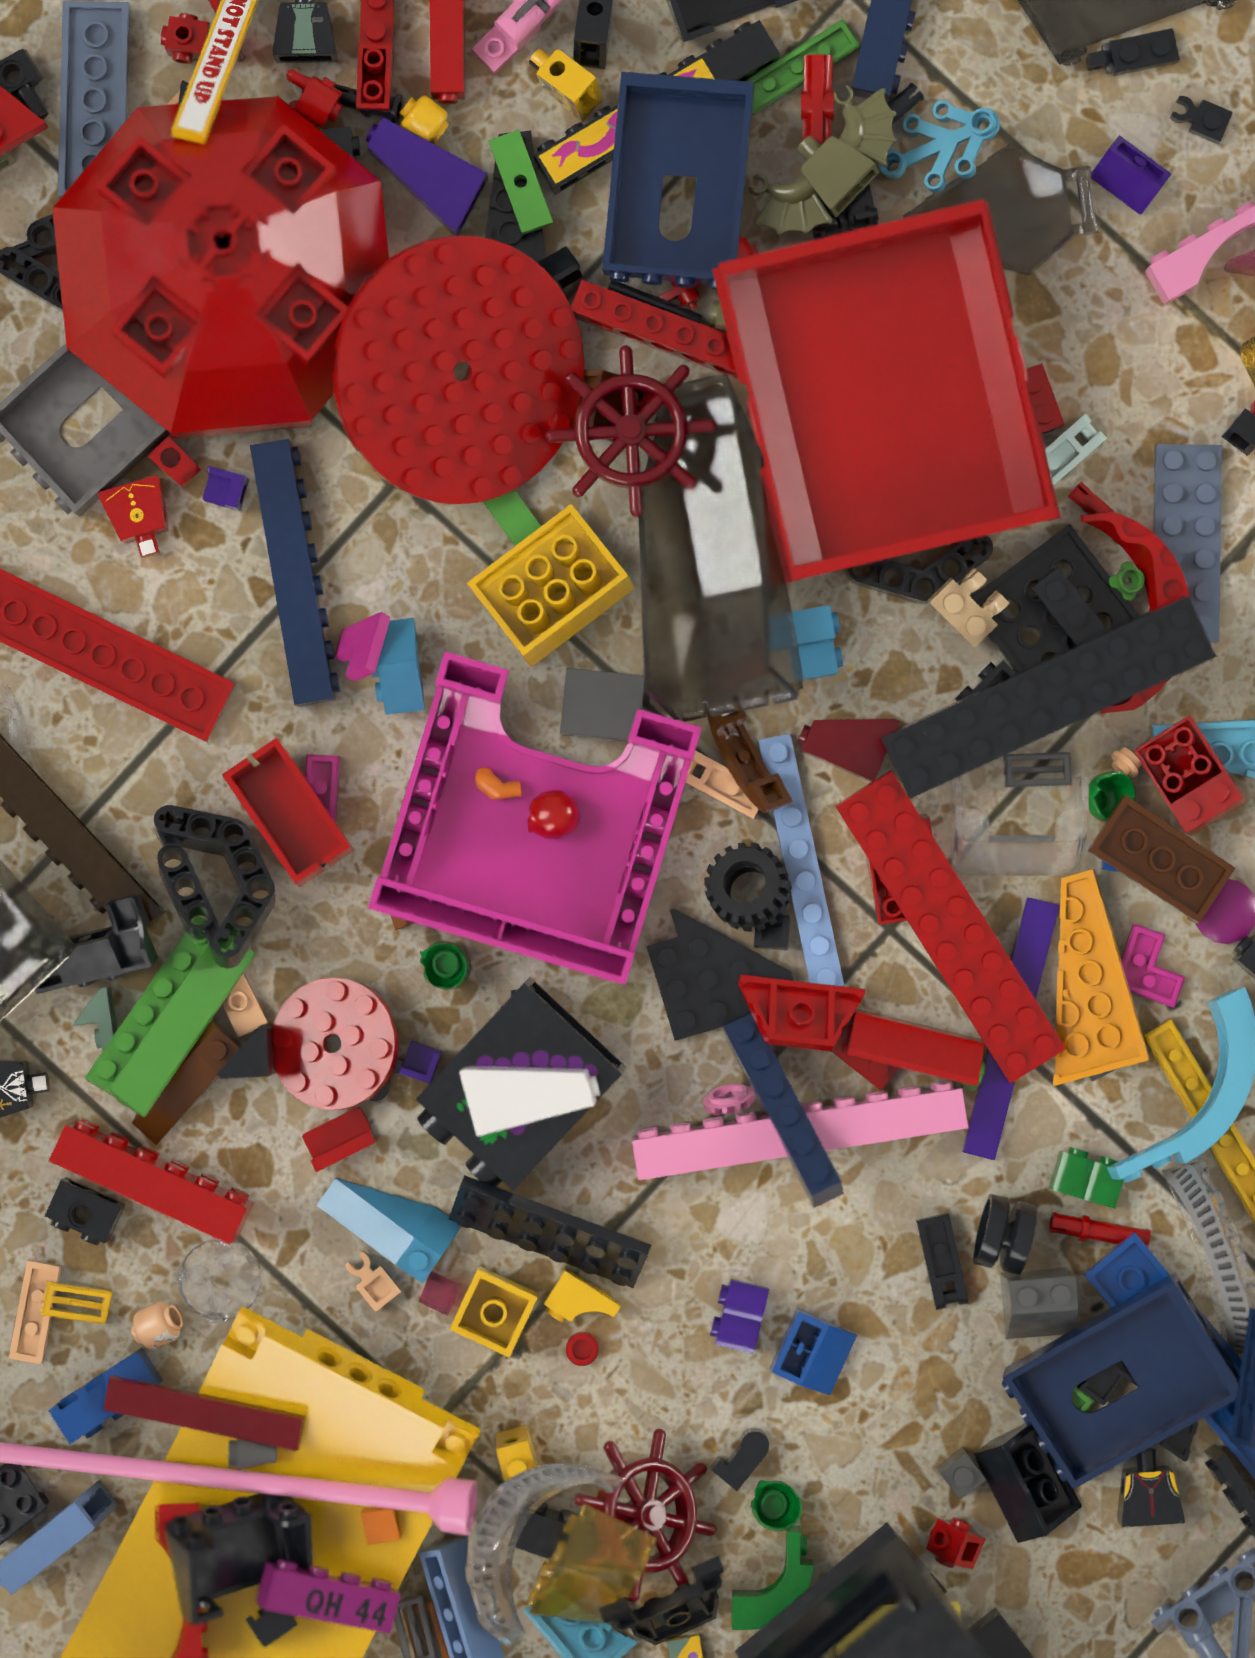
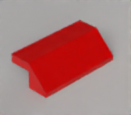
M856 1009L852 1015L851 1022L853 1025L846 1049L848 1055L978 1086L985 1044L982 1039Z

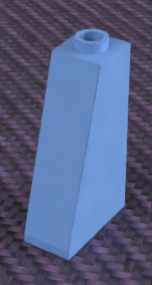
M99 1480L0 1560V1585L6 1588L11 1595L93 1531L119 1506Z

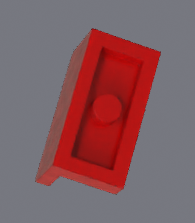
M360 1106L302 1135L313 1158L310 1161L316 1172L378 1141Z

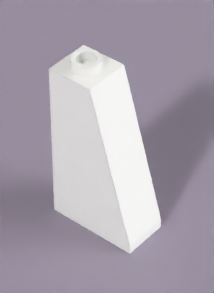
M467 1066L459 1071L477 1136L594 1106L596 1103L595 1096L600 1095L597 1079L595 1076H589L588 1069Z

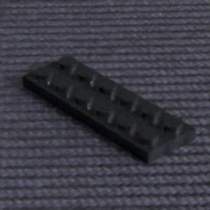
M466 1175L462 1179L449 1216V1220L456 1222L461 1227L481 1231L493 1239L505 1240L518 1245L523 1250L537 1252L555 1262L580 1268L587 1274H596L611 1280L617 1285L634 1288L651 1248V1244Z

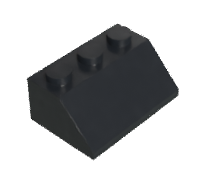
M1026 1423L992 1439L974 1453L1017 1543L1047 1536L1082 1507L1069 1482H1063L1055 1469V1464L1057 1463L1050 1453L1045 1454L1037 1440L1039 1436L1033 1425L1028 1426Z

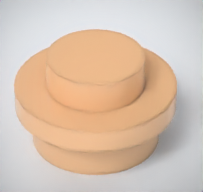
M1123 747L1120 751H1114L1111 754V758L1114 761L1111 765L1115 771H1122L1132 778L1139 774L1138 769L1142 766V763L1132 751Z

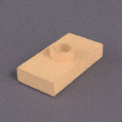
M243 973L222 1004L238 1038L259 1028L262 1024L269 1023Z

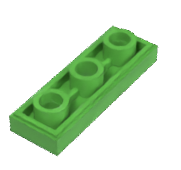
M518 129L488 140L522 235L552 225V217L520 130ZM518 179H524L527 181V184L519 188L515 185V182Z

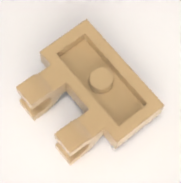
M973 567L958 584L950 577L927 601L975 648L998 626L992 617L1004 610L1010 603L995 590L979 606L969 595L979 589L987 579Z

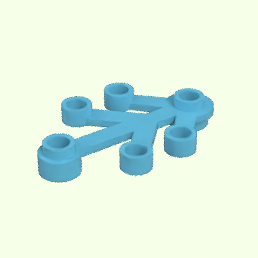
M946 100L938 101L932 109L937 121L947 123L953 120L965 125L954 131L923 121L916 114L906 116L902 126L909 136L917 137L923 135L935 140L902 155L896 150H889L886 160L887 165L881 166L878 164L880 171L888 179H898L903 176L906 168L939 153L932 170L924 178V183L928 190L932 193H939L946 186L944 175L958 144L970 139L963 157L955 162L954 168L960 178H972L976 173L974 162L983 142L995 137L1000 129V118L992 109L980 108L971 113L951 106ZM942 108H948V112L945 115H938ZM918 122V126L915 129H908L910 123ZM983 122H990L986 129H979ZM899 163V167L895 171H889L892 164ZM964 164H970L968 171H960ZM940 178V182L936 186L930 185L932 179Z

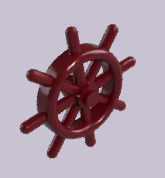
M624 345L619 350L621 375L606 379L594 388H591L574 372H569L565 375V382L582 396L584 400L576 416L575 428L548 430L545 434V439L549 443L576 441L578 452L588 471L572 488V493L575 497H582L599 478L613 486L628 488L630 513L634 517H638L643 513L642 487L660 481L669 473L687 489L693 490L697 487V479L678 462L685 450L687 434L714 432L717 429V423L713 419H686L684 409L674 392L690 374V368L687 365H680L663 384L649 376L634 374L632 348ZM635 390L653 395L637 414ZM622 391L623 415L605 398L615 392ZM664 404L671 415L672 422L647 423ZM596 409L614 425L589 427V422ZM674 435L668 453L648 436ZM615 439L599 458L594 453L589 441ZM625 447L627 473L616 471L609 467ZM639 447L658 464L651 469L641 472Z
M656 1429L653 1432L649 1457H637L625 1461L615 1442L607 1441L603 1449L614 1468L609 1474L615 1476H606L599 1488L597 1497L583 1493L575 1496V1504L577 1506L594 1510V1526L600 1546L585 1558V1566L593 1569L608 1557L617 1566L630 1571L626 1596L629 1602L632 1603L637 1602L640 1598L644 1573H656L668 1569L677 1586L689 1584V1579L679 1560L690 1547L695 1533L713 1536L717 1531L713 1523L697 1520V1503L692 1489V1485L706 1474L707 1466L704 1463H697L688 1472L683 1474L675 1465L663 1460L666 1432L663 1429ZM647 1471L644 1492L642 1494L634 1476ZM660 1477L669 1488L656 1498ZM623 1488H625L630 1498L628 1503L618 1502ZM673 1501H675L676 1515L666 1513L665 1510ZM616 1524H625L617 1531ZM662 1526L674 1528L669 1541L661 1529ZM637 1532L634 1552L632 1554L623 1543ZM651 1537L659 1552L646 1558L649 1538Z

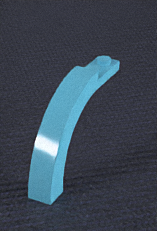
M1245 987L1235 988L1207 1002L1217 1030L1219 1059L1214 1084L1201 1109L1186 1126L1175 1134L1108 1166L1107 1170L1112 1179H1123L1125 1183L1137 1179L1143 1175L1142 1169L1150 1165L1155 1169L1171 1162V1155L1175 1163L1185 1164L1214 1145L1236 1120L1246 1102L1255 1075V1015Z

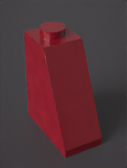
M896 719L814 720L811 726L804 725L797 742L802 744L800 752L868 782H872L875 780L887 753L880 737L896 730L900 721Z

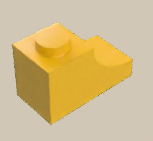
M565 1267L546 1297L544 1305L548 1307L546 1312L556 1320L563 1322L566 1318L572 1322L575 1316L585 1312H602L615 1317L621 1307V1302Z

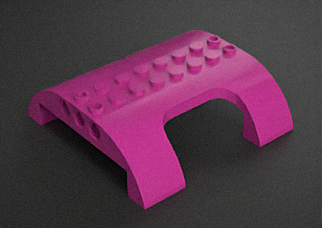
M445 651L435 684L437 688L381 876H377L368 909L625 985L702 728L637 709L628 743L622 755L612 763L600 767L587 766L523 747L512 741L505 733L501 722V705L509 670ZM482 767L490 768L492 773L502 783L519 780L521 797L500 800L489 799L475 784L477 770ZM549 790L564 791L575 800L580 812V823L576 829L559 839H547L528 831L527 820L530 815L529 806L540 793Z

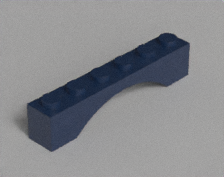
M752 1013L723 1026L726 1041L764 1107L813 1208L844 1194L839 1175L771 1046L765 1043Z

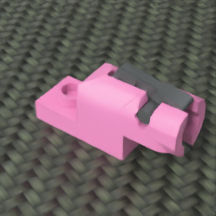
M514 0L510 7L494 21L495 26L471 48L472 52L495 75L541 31V24L557 9L563 0Z

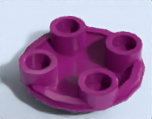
M1228 879L1202 921L1195 923V925L1205 937L1213 942L1223 944L1238 942L1250 934L1255 926V896L1244 884L1237 880Z

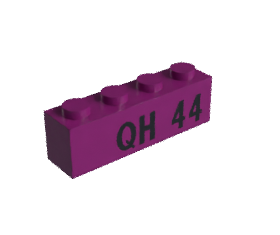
M279 1559L278 1564L266 1562L256 1603L263 1609L391 1634L401 1596L398 1591L391 1587L392 1582L381 1578H372L371 1582L361 1581V1576L350 1572H341L340 1576L329 1574L330 1570L311 1565L309 1570L300 1569L297 1563Z

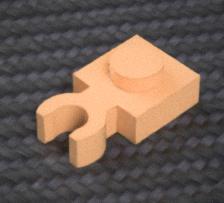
M362 1250L359 1252V1256L363 1259L364 1266L362 1268H355L348 1261L345 1267L351 1275L361 1278L362 1281L355 1287L373 1310L377 1312L398 1295L402 1289L382 1264L373 1270L370 1256Z

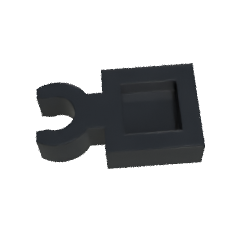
M1179 96L1176 103L1183 105L1186 108V113L1178 114L1173 111L1170 119L1175 123H1184L1186 121L1192 123L1189 133L1219 145L1233 112L1204 99L1198 108L1194 106L1190 98Z
M778 913L775 917L777 919L775 924L771 925L770 922L764 924L765 929L760 931L755 927L754 947L788 950L790 916H782Z

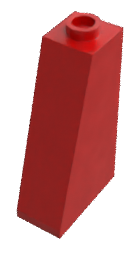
M429 0L432 99H438L440 104H456L458 100H465V0Z

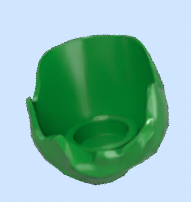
M440 941L434 943L426 950L420 951V963L425 967L424 978L432 986L443 990L456 989L470 976L472 966L470 957L459 944L450 941Z
M760 1480L755 1488V1497L751 1501L752 1514L756 1521L762 1527L773 1532L784 1531L795 1525L800 1519L803 1510L801 1498L795 1490L782 1481Z

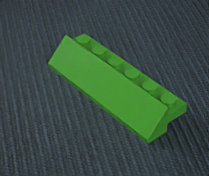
M196 916L192 923L200 925L207 920ZM185 932L91 1067L85 1079L113 1096L117 1102L145 1118L256 954L249 948L242 961L236 967L225 969L216 964L206 939H194ZM232 936V943L230 944V946H229V948H228V949H232V950H233V939H234L233 936Z

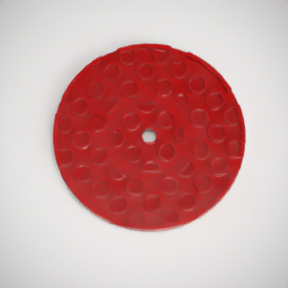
M445 236L422 241L405 248L385 261L386 264L371 278L366 279L352 299L340 325L335 344L337 353L335 372H333V386L337 409L343 427L354 448L361 453L363 458L372 467V470L401 491L418 498L446 504H471L500 497L517 489L534 477L546 466L562 446L563 442L549 443L545 439V434L548 430L567 429L573 425L582 396L565 382V375L569 372H574L584 381L583 343L575 314L571 311V306L565 294L549 273L535 260L505 243L475 236ZM463 361L469 368L463 380H458L454 375V368L457 363Z

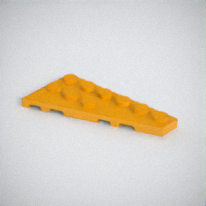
M1095 869L1061 878L1056 1033L1066 1047V1050L1054 1056L1055 1074L1053 1086L1150 1060Z

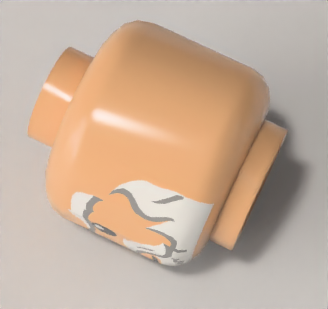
M163 1301L155 1302L136 1312L133 1318V1326L131 1327L132 1336L138 1344H143L144 1347L150 1350L158 1349L179 1337L180 1329L183 1326L182 1317L175 1306Z

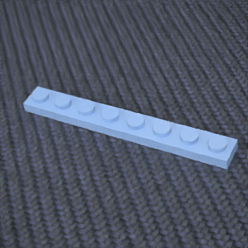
M791 734L758 740L761 758L770 775L779 774L793 800L790 805L773 810L784 866L789 875L788 879L791 882L792 890H790L809 983L845 987Z

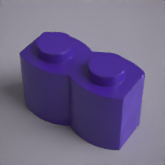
M731 1278L728 1285L722 1284L718 1303L723 1304L720 1317L714 1316L710 1336L715 1337V1345L754 1354L769 1288Z

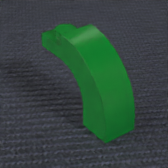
M793 1525L786 1530L785 1565L781 1575L774 1583L760 1590H732V1630L761 1629L809 1588L813 1575L812 1559H800V1555H807V1535H801L800 1526Z

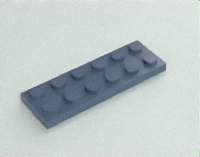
M63 1L59 198L65 194L128 118L129 2Z
M1156 444L1154 446L1153 533L1168 547L1180 565L1187 582L1190 600L1211 643L1219 642L1222 445Z

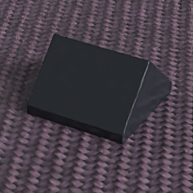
M270 1023L262 1024L217 1075L221 1079L269 1077L275 1074L272 1042L273 1026Z

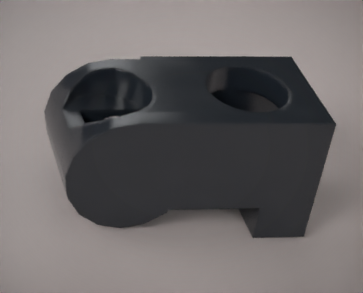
M750 1428L742 1433L740 1445L726 1462L718 1456L710 1466L711 1471L736 1491L740 1489L769 1451L768 1438L758 1428Z

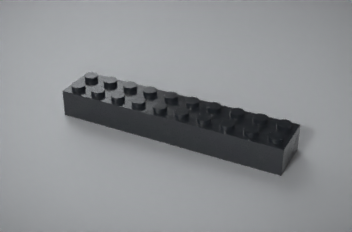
M1189 595L1182 596L880 738L909 799H912L1217 656Z

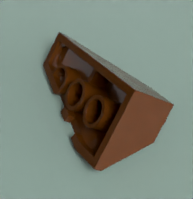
M212 1019L145 1118L136 1113L132 1124L157 1145L219 1077L217 1073L243 1045L216 1020Z

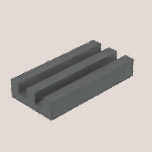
M1070 752L1006 754L1003 756L1005 787L1072 785ZM1063 759L1064 766L1012 767V761ZM1064 772L1063 779L1012 780V774Z
M423 1593L399 1600L394 1621L403 1658H411L400 1612L401 1607L406 1608L417 1654L416 1658H439ZM414 1604H418L429 1650L428 1655H424L412 1606Z

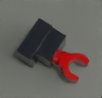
M1255 401L1251 404L1250 411L1245 408L1221 436L1246 456L1255 449Z

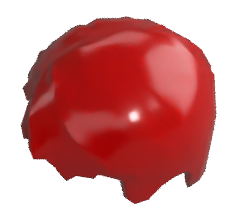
M562 790L542 792L533 799L529 806L530 815L527 820L529 833L533 832L547 839H559L574 831L580 823V812L575 800Z

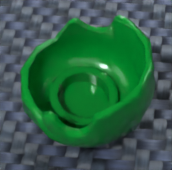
M1122 771L1104 772L1095 776L1085 791V803L1093 817L1104 823L1123 795L1136 802L1135 786L1131 778Z

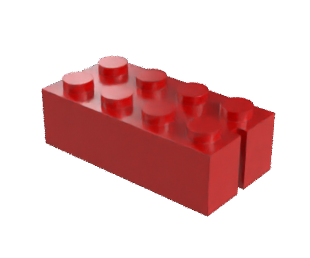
M276 737L252 754L260 764L254 766L250 760L245 758L223 773L222 776L295 885L302 887L325 871L321 866L325 863L331 867L355 849L284 744Z

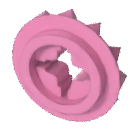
M737 1083L717 1087L704 1097L703 1105L705 1111L713 1113L715 1116L721 1114L728 1116L730 1113H739L742 1109H748L756 1101L754 1089Z

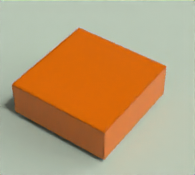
M380 1507L362 1509L360 1515L368 1545L399 1540L401 1538L402 1532L396 1509Z

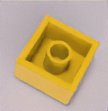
M479 1265L449 1330L510 1358L539 1293Z

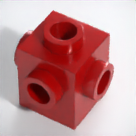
M180 13L179 17L169 16L168 26L163 25L161 32V45L165 46L168 56L172 57L173 61L182 64H191L192 60L198 61L211 28L209 22L198 20L199 17L187 13Z
M952 1517V1520L948 1521L938 1518L930 1532V1538L925 1549L937 1555L935 1561L944 1566L954 1568V1565L974 1569L986 1539L969 1530L971 1524L962 1519Z

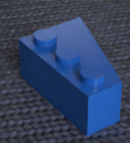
M142 1347L60 1400L48 1410L69 1444H72L83 1435L87 1439L104 1428L101 1423L110 1417H113L114 1421L124 1416V1414L104 1410L108 1378L111 1375L157 1385L163 1381Z

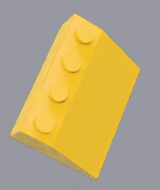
M572 504L467 582V585L530 667H533L635 589L628 574Z

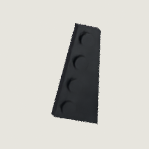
M531 130L520 131L536 174ZM495 162L485 238L505 243L520 250L538 263L546 258L543 228L522 235ZM518 179L515 182V185L519 188L527 184V181L524 179Z

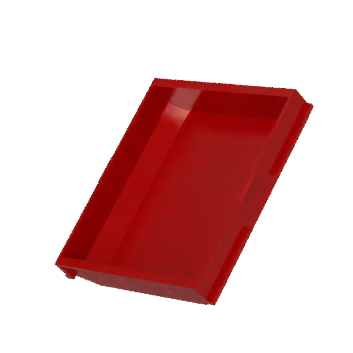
M984 199L718 263L719 267L712 269L738 382L747 387L749 396L747 404L755 439L762 451L765 465L759 472L785 583L1061 518L1034 404L1030 403L1026 386L1028 376L1019 338L1015 336L1011 319L1014 317L989 204L988 202L984 203Z

